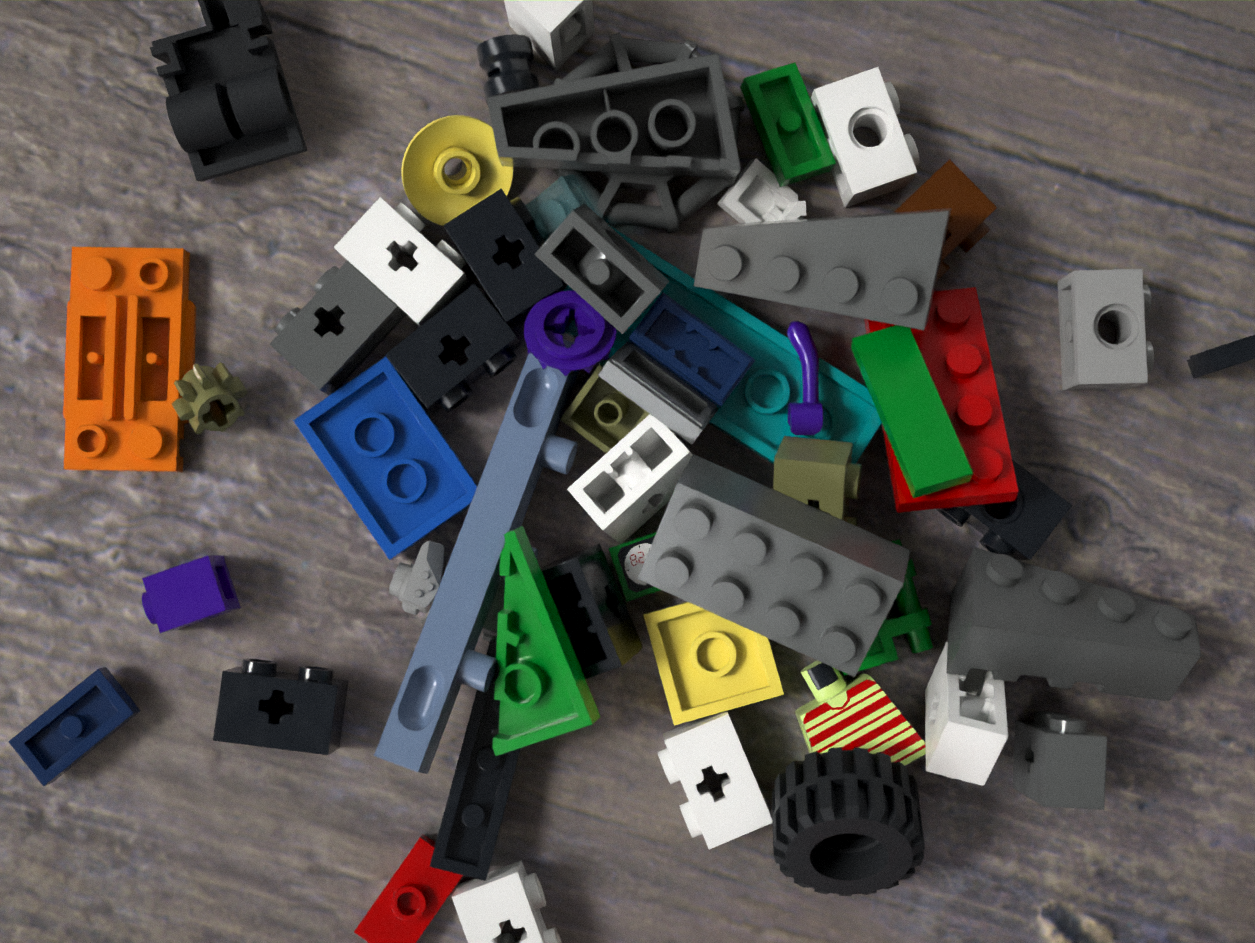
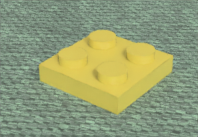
M689 602L643 614L674 726L784 695L767 637Z

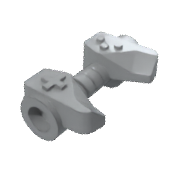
M426 541L420 548L415 564L408 565L400 562L391 580L389 594L398 597V600L402 601V608L405 612L417 615L419 611L427 613L430 610L443 577L445 548L442 544ZM505 576L501 578L481 631V638L488 642L490 640L497 641L498 612L504 609Z

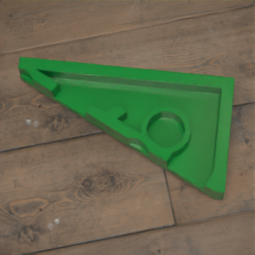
M523 526L504 534L505 544L500 553L499 576H505L504 609L498 612L496 660L499 663L500 671L495 681L494 700H500L499 733L493 737L492 748L495 756L592 725L601 717Z

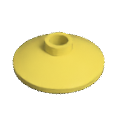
M452 115L432 121L413 137L403 157L401 176L405 193L414 208L426 219L443 226L501 188L507 196L512 184L513 167L501 165L493 128L489 124L470 116ZM450 159H461L462 168L457 174H445L444 168Z

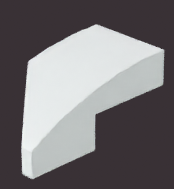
M753 159L739 174L735 184L729 187L717 203L718 206L739 223L804 219L803 216H807L806 201H798V194L789 186L780 188L775 174L758 159Z

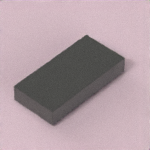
M628 341L606 362L598 374L599 377L690 444L694 443L719 409L708 398Z

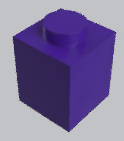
M207 555L142 578L146 592L142 593V605L147 618L152 624H157L160 633L179 630L241 608L224 555Z

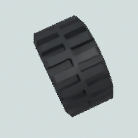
M842 747L829 748V752L820 754L815 751L805 755L804 761L794 760L786 766V773H781L776 778L775 788L772 789L773 855L775 863L780 864V871L786 877L794 878L795 884L803 888L812 887L815 892L822 894L835 893L839 894V896H852V894L868 895L877 893V890L890 889L899 885L898 880L910 878L915 873V867L922 864L925 844L917 782L913 775H908V768L901 762H891V756L881 752L871 754L868 753V749L855 747L853 750H842Z

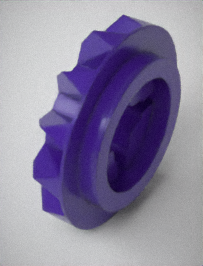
M561 291L548 295L532 307L525 320L524 338L528 354H533L538 359L543 370L547 367L559 369L566 377L574 370L584 369L590 373L596 363L602 359L608 360L614 341H616V328L575 291ZM570 318H575V326L577 327L578 335L581 336L576 337L574 344H571V348H566V344L563 343V337L560 334L565 333L566 326L570 325Z

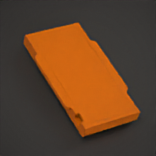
M72 247L70 300L67 304L63 416L65 418L64 470L183 472V457L179 455L180 439H184V424H188L189 421H181L173 408L172 403L182 398L174 382L175 380H182L184 375L193 369L195 364L196 305L188 300L190 252L184 248Z

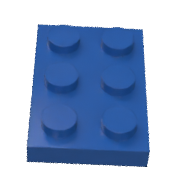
M387 357L375 363L293 420L389 560L395 559L468 508L472 502L478 486L406 381Z

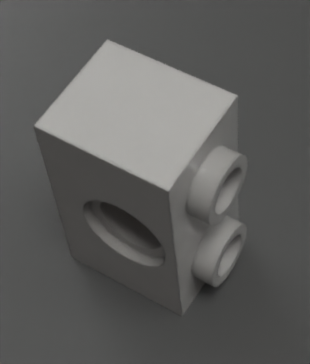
M1143 270L1072 271L1058 280L1062 391L1130 389L1148 383V374L1151 373L1154 365V350L1152 343L1146 340L1145 318L1149 316L1151 310V292L1148 285H1143ZM1100 317L1106 318L1114 324L1117 331V338L1114 344L1104 341L1099 335L1098 321Z

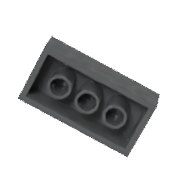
M693 454L676 484L637 579L855 677L904 583L910 550Z

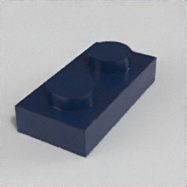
M107 667L99 668L8 742L39 782L46 786L57 780L141 710Z

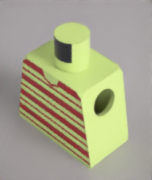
M818 660L801 670L802 676L815 697L814 700L795 710L809 753L817 751L821 754L829 752V748L842 747V750H853L855 747L868 749V753L871 754L881 752L891 756V762H901L904 766L926 754L925 742L871 676L861 673L845 682L838 669Z

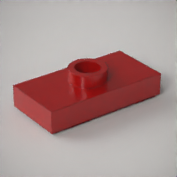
M422 834L354 933L368 943H416L463 875L430 867L436 843Z

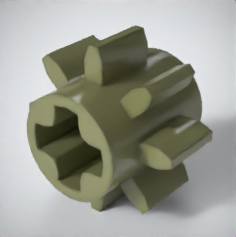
M222 362L216 365L215 368L200 366L198 363L194 364L193 369L188 371L182 380H175L174 382L182 398L172 403L173 408L181 421L188 420L196 434H201L205 429L225 432L226 428L234 424L239 416H244L245 414L237 399L244 397L248 393L247 389L238 376L232 377Z

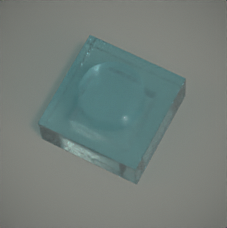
M574 174L561 176L526 205L536 223L535 227L544 242L575 208L586 204L597 214Z

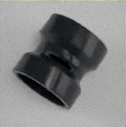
M518 34L502 35L488 39L478 45L479 65L486 71L488 80L484 85L486 103L488 97L540 87L537 75L530 70V63L534 59L532 41L529 37Z

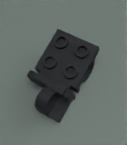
M198 0L206 26L152 41L153 47H150L152 56L166 63V65L156 67L158 75L164 79L169 94L166 97L168 117L181 148L188 153L197 181L203 182L308 151L274 42L267 36L260 37L265 34H273L268 15L264 11L260 0Z

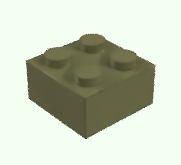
M603 360L598 365L560 419L605 453L611 450L649 415L647 411L598 376L608 360Z

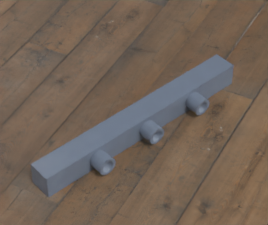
M563 339L566 348H571V344H574V342ZM528 354L374 754L375 757L419 773L428 774L461 685L463 684L482 692H486L490 687L498 661L496 658L474 650L502 578L499 574L500 553L505 544L504 534L521 527L543 467L567 475L573 465L578 443L555 434L580 370L571 371L565 377L559 369L547 367L543 370L538 359L533 354ZM532 547L533 552H534V554H535V556H536V559H537V557H538V549Z

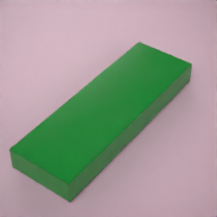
M895 325L852 338L851 350L913 499L970 482L973 475L972 469L910 327Z

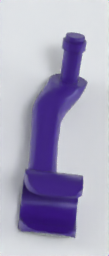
M795 320L789 324L787 336L801 362L803 400L802 403H789L787 422L791 432L795 435H815L820 432L823 426L822 403H819V355L808 326L803 322Z

